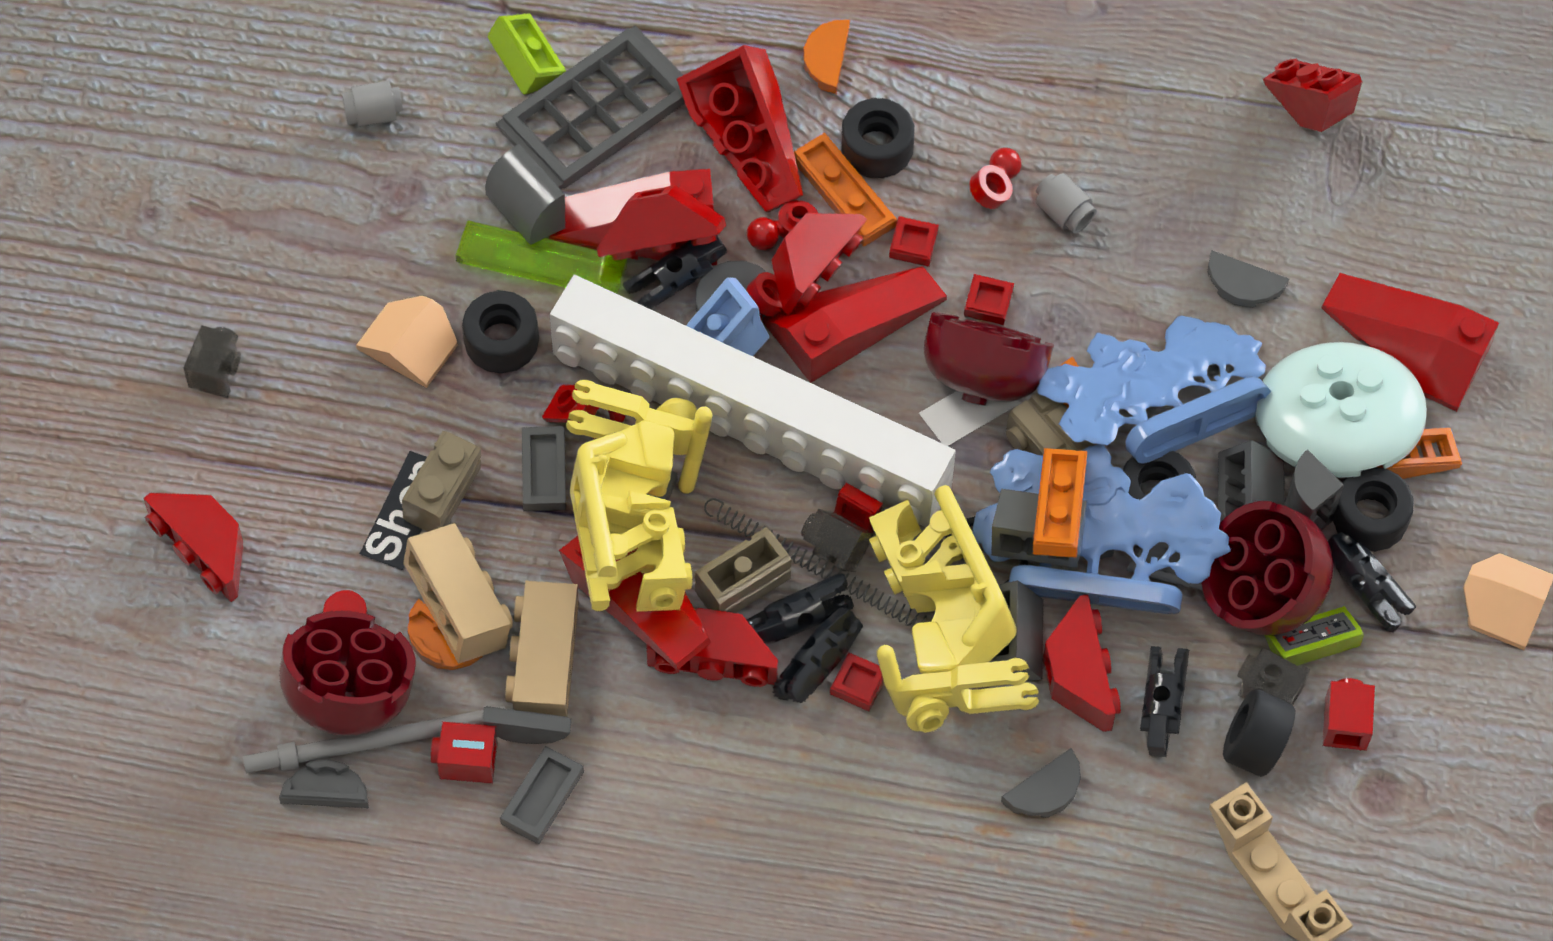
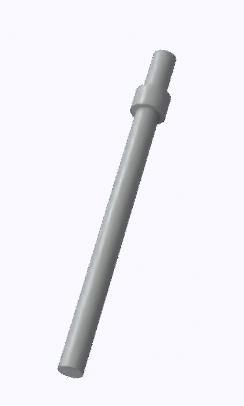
M484 710L297 746L295 742L277 745V750L243 756L246 773L277 767H281L282 771L300 768L299 763L441 736L442 722L483 725Z

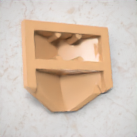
M417 296L387 303L357 343L356 348L427 388L454 352L458 342L444 308L433 299Z
M1500 553L1472 565L1463 587L1469 628L1525 650L1553 581V574Z

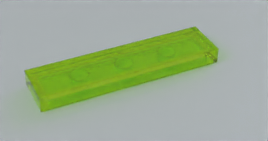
M468 220L456 252L457 263L565 288L575 274L616 294L619 292L627 267V259L612 260L611 255L598 257L597 250L546 238L530 245L519 232Z

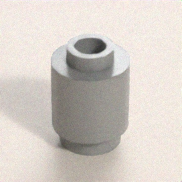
M390 80L351 87L352 91L342 93L348 125L358 123V127L397 121L396 112L403 111L399 87L391 88Z
M1064 173L1057 176L1054 174L1048 175L1036 189L1038 194L1036 204L1063 230L1069 229L1072 233L1076 234L1082 231L1096 215L1097 209L1092 206L1093 200Z

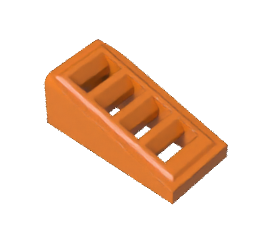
M1451 428L1424 429L1416 446L1405 456L1406 459H1402L1386 469L1398 474L1402 479L1460 468L1462 461ZM1432 443H1437L1441 457H1436ZM1416 446H1420L1423 458H1420Z

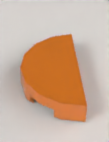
M833 20L820 25L809 34L804 45L805 71L818 83V87L821 90L837 94L850 30V20Z
M420 599L416 601L409 612L408 635L413 650L422 661L438 669L456 670L471 666L483 657L480 656L458 664L427 605Z

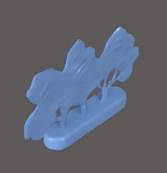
M1186 316L1177 317L1167 328L1165 333V350L1159 352L1151 351L1144 342L1131 339L1120 342L1113 336L1096 333L1087 348V352L1094 361L1092 368L1075 367L1069 364L1049 368L1039 381L1040 384L1037 387L1039 395L1055 402L1067 403L1069 405L1059 425L1074 442L1086 440L1093 444L1108 445L1115 440L1119 427L1124 424L1136 425L1126 438V449L1138 463L1143 464L1158 459L1170 451L1179 450L1255 417L1257 402L1260 399H1265L1271 393V390L1258 378L1265 373L1266 367L1257 355L1262 346L1260 341L1255 340L1250 335H1238L1229 325H1222L1217 322H1203L1200 319ZM1211 364H1217L1220 369V376L1213 377L1216 381H1211L1207 376V368ZM1230 364L1231 366H1233L1234 371L1228 373L1226 371V365ZM1231 376H1239L1244 378L1240 381H1237L1226 386ZM1193 377H1203L1205 383L1197 382ZM1191 385L1206 387L1211 391V393L1185 404L1178 399V392L1182 388ZM1169 405L1174 407L1148 419L1146 409L1150 406L1163 407ZM1119 409L1127 410L1132 417L1122 416L1119 413Z
M1096 444L1081 450L1087 451L1083 500L1087 501L1080 552V556L1088 561L1086 573L1051 568V564L1040 563L1039 566L1017 565L1011 569L1009 582L1018 580L1038 596L1075 602L1080 595L1088 594L1090 604L1162 614L1179 613L1182 602V592L1180 589L1169 584L1150 582L1149 576L1159 569L1171 567L1177 577L1187 583L1199 584L1208 578L1214 559L1231 551L1228 545L1229 536L1219 529L1221 512L1216 508L1212 500L1204 496L1203 488L1195 478L1187 473L1162 480L1145 497L1140 500L1135 499L1128 493L1131 484L1130 478L1121 468L1112 466V457L1104 445ZM1019 449L1010 450L1003 455V460L996 463L990 470L997 491L1000 492L1001 489L1039 494L1043 455ZM996 503L976 512L972 533L977 543L982 544L984 553L993 562H1001L1009 558L991 556L992 524L997 507ZM1159 542L1168 544V550L1159 561L1157 557H1151V563L1146 562L1148 552L1153 546ZM1135 544L1143 549L1140 557L1134 554L1133 547ZM1107 550L1126 552L1136 564L1134 575L1131 579L1099 575L1100 556ZM1175 552L1180 553L1178 562H1169L1171 555Z

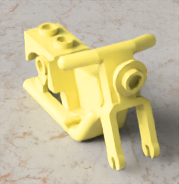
M580 380L575 383V389L577 390H573L572 397L577 403L599 407L636 419L635 425L631 426L591 415L583 410H574L569 413L568 419L570 420H567L566 427L571 433L596 438L581 445L578 449L570 485V496L591 607L594 611L606 610L610 603L608 589L617 588L622 580L641 572L644 575L636 605L637 612L680 610L685 590L692 587V568L690 563L684 562L683 528H677L674 509L670 507L671 501L657 497H662L666 494L673 466V454L686 455L678 483L679 490L684 494H689L694 490L711 426L712 411L708 407L696 409L693 402L681 398H671L655 410L649 408L650 404L642 396L598 385L590 380ZM636 548H638L636 552H634V553H632V554L626 556L627 553H629V552L635 550Z
M947 485L935 490L934 495L941 510L931 516L930 524L923 532L908 500L869 517L876 534L869 541L879 563L887 559L891 566L884 573L894 595L903 591L911 609H916L917 613L935 611L931 622L917 623L912 628L917 664L921 674L911 675L902 680L893 648L889 645H883L877 651L884 684L897 712L906 717V723L911 730L925 733L935 731L942 726L949 714L950 707H958L960 711L975 714L1015 709L1030 710L1039 703L1037 697L1023 698L1025 695L1031 696L1039 693L1035 685L1024 683L1029 678L1028 673H1013L1016 670L1022 671L1029 668L1025 660L1013 658L1008 661L990 662L1014 639L1016 626L1003 593L951 488ZM919 533H921V534L915 539V541H913L914 537H916ZM952 534V536L943 540L938 551L923 565L925 557L944 536ZM962 558L966 563L962 565L950 566L952 562L959 561ZM1009 684H1010V685H1015V686L996 687V688L977 689V690H970V689H969V688H979V687H989V686H999V685H1009Z

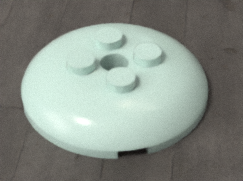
M1331 342L1298 350L1278 362L1263 380L1271 390V393L1265 399H1260L1257 402L1255 414L1256 424L1266 437L1267 446L1282 460L1296 467L1298 460L1308 449L1335 477L1343 478L1360 476L1361 470L1383 465L1384 469L1407 456L1423 434L1426 424L1427 407L1424 392L1413 373L1399 360L1383 351L1362 344Z

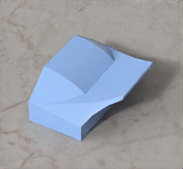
M726 278L686 325L751 356H754L770 338L759 317V307L736 278Z

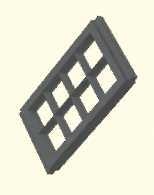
M634 26L631 29L627 28L504 114L502 119L496 122V126L514 146L520 144L560 189H565L684 105L685 101L676 80L683 76V74ZM627 49L642 64L645 70L625 83L607 63ZM598 69L618 87V89L599 102L579 83ZM650 74L670 93V95L651 108L631 89ZM570 88L590 106L587 111L571 122L552 103L553 100ZM622 94L643 113L623 128L604 109L606 105ZM544 107L562 128L542 142L523 121ZM595 113L615 133L596 147L576 128ZM567 133L587 152L568 167L548 148V146Z

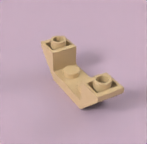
M1247 782L1210 804L1209 809L1230 860L1284 932L1298 941H1333L1352 929V923L1329 892L1325 889L1316 895L1269 832L1273 817Z

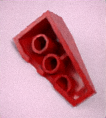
M742 45L676 79L690 117L697 126L705 130L714 142L712 145L720 155H724L737 171L738 178L765 212H771L785 203L803 196L780 87L766 49Z
M710 169L670 171L565 197V229L550 235L549 241L597 251L599 244L625 203L636 192L676 185L714 210ZM688 241L677 242L676 248L660 253H652L651 248L636 250L637 255L630 257V259L638 260L640 256L660 260L670 252L679 249L681 245ZM715 261L711 265H717V261Z
M920 266L818 292L807 307L800 303L790 315L782 310L776 316L764 317L763 323L808 381L812 383L947 300V295L927 270Z
M1339 273L1321 308L1357 341H1364L1370 347L1383 351L1404 364L1419 382L1426 398L1456 412L1491 347L1499 322L1462 305Z
M577 535L563 546L559 552L572 583L578 584V588L589 596ZM636 548L635 550H633V551L627 553L626 556H628V555H630V554L636 552L638 548ZM638 572L622 580L617 588L608 589L610 603L606 611L676 669L681 668L711 643L686 592L680 610L637 612L636 605L644 573Z

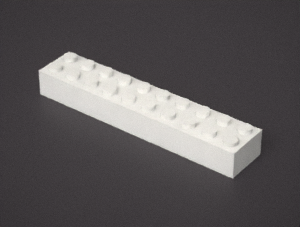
M575 274L550 313L553 354L565 365L570 367L580 366L593 372L600 381L610 385L615 383L629 389L632 394L642 396L647 402L653 400L662 405L671 398H681L693 402L696 409L708 407L712 411L710 426L712 433L721 437L728 435L743 442L754 453H767L780 459L786 467L793 471L808 472L818 477L823 484L832 489L839 490L847 482L882 502V507L885 509L908 500L918 524L927 527L930 524L931 516L940 510L934 495L935 490L944 485L952 488L955 449Z

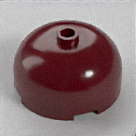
M932 312L924 340V357L934 377L945 386L962 392L961 399L963 401L986 406L987 399L1015 401L1033 393L1049 367L1054 344L1048 342L1042 344L1039 337L995 324L968 319L961 321L959 316Z
M1257 501L1246 504L1225 517L1219 524V529L1229 536L1228 545L1231 551L1214 559L1210 576L1201 582L1205 599L1211 610L1232 626L1258 635H1278L1302 626L1322 606L1332 582V554L1320 528L1304 514L1272 501Z
M329 611L308 617L306 625L297 629L292 635L288 633L284 641L279 677L286 702L293 712L308 725L329 734L356 736L384 727L397 717L410 696L416 659L413 648L407 638L400 631L395 635L384 627L375 624V617L365 613Z

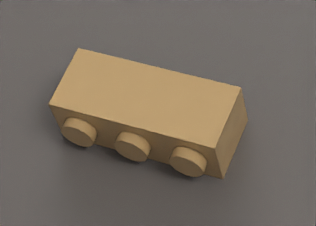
M455 523L409 537L403 563L458 664L506 648L509 631L513 626L512 617L508 607L505 604H500L495 596L490 575L487 571H482L475 560V551L471 541L467 537L463 538Z
M525 581L524 596H516L514 622H521L519 636H512L510 644V662H516L515 676H507L505 701L513 703V710L568 716L579 608L578 584Z

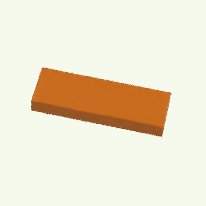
M825 132L794 151L797 167L836 214H861L867 218V221L858 233L864 237L861 242L863 247L896 227L897 218Z
M1044 448L1033 554L1077 558L1087 451Z

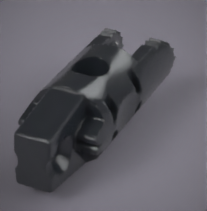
M716 235L717 240L703 245L694 246L690 240L681 245L679 249L661 258L657 263H653L625 281L623 287L627 293L633 294L658 279L661 285L648 292L638 301V304L648 309H653L675 295L676 292L695 282L699 277L701 278L714 268L711 264L725 255L727 249L718 235Z
M1345 531L1334 534L1327 542L1331 550L1332 560L1336 564L1339 574L1384 628L1390 633H1394L1402 622L1395 609L1406 616L1415 610V603L1361 542L1358 543Z
M838 573L766 606L763 611L748 618L747 621L764 643H768L773 640L777 642L814 627L826 621L839 608L851 610L854 607L851 596L840 595L848 586L845 574Z
M839 608L813 632L791 659L789 665L780 674V677L777 678V681L774 682L772 687L774 697L786 701L793 699V702L802 703L825 681L847 654L863 628L860 620L850 609Z
M1151 646L1140 724V731L1148 732L1147 749L1150 756L1167 757L1170 734H1179L1190 651L1188 649H1177V654L1174 658V675L1160 673L1163 664L1161 647Z

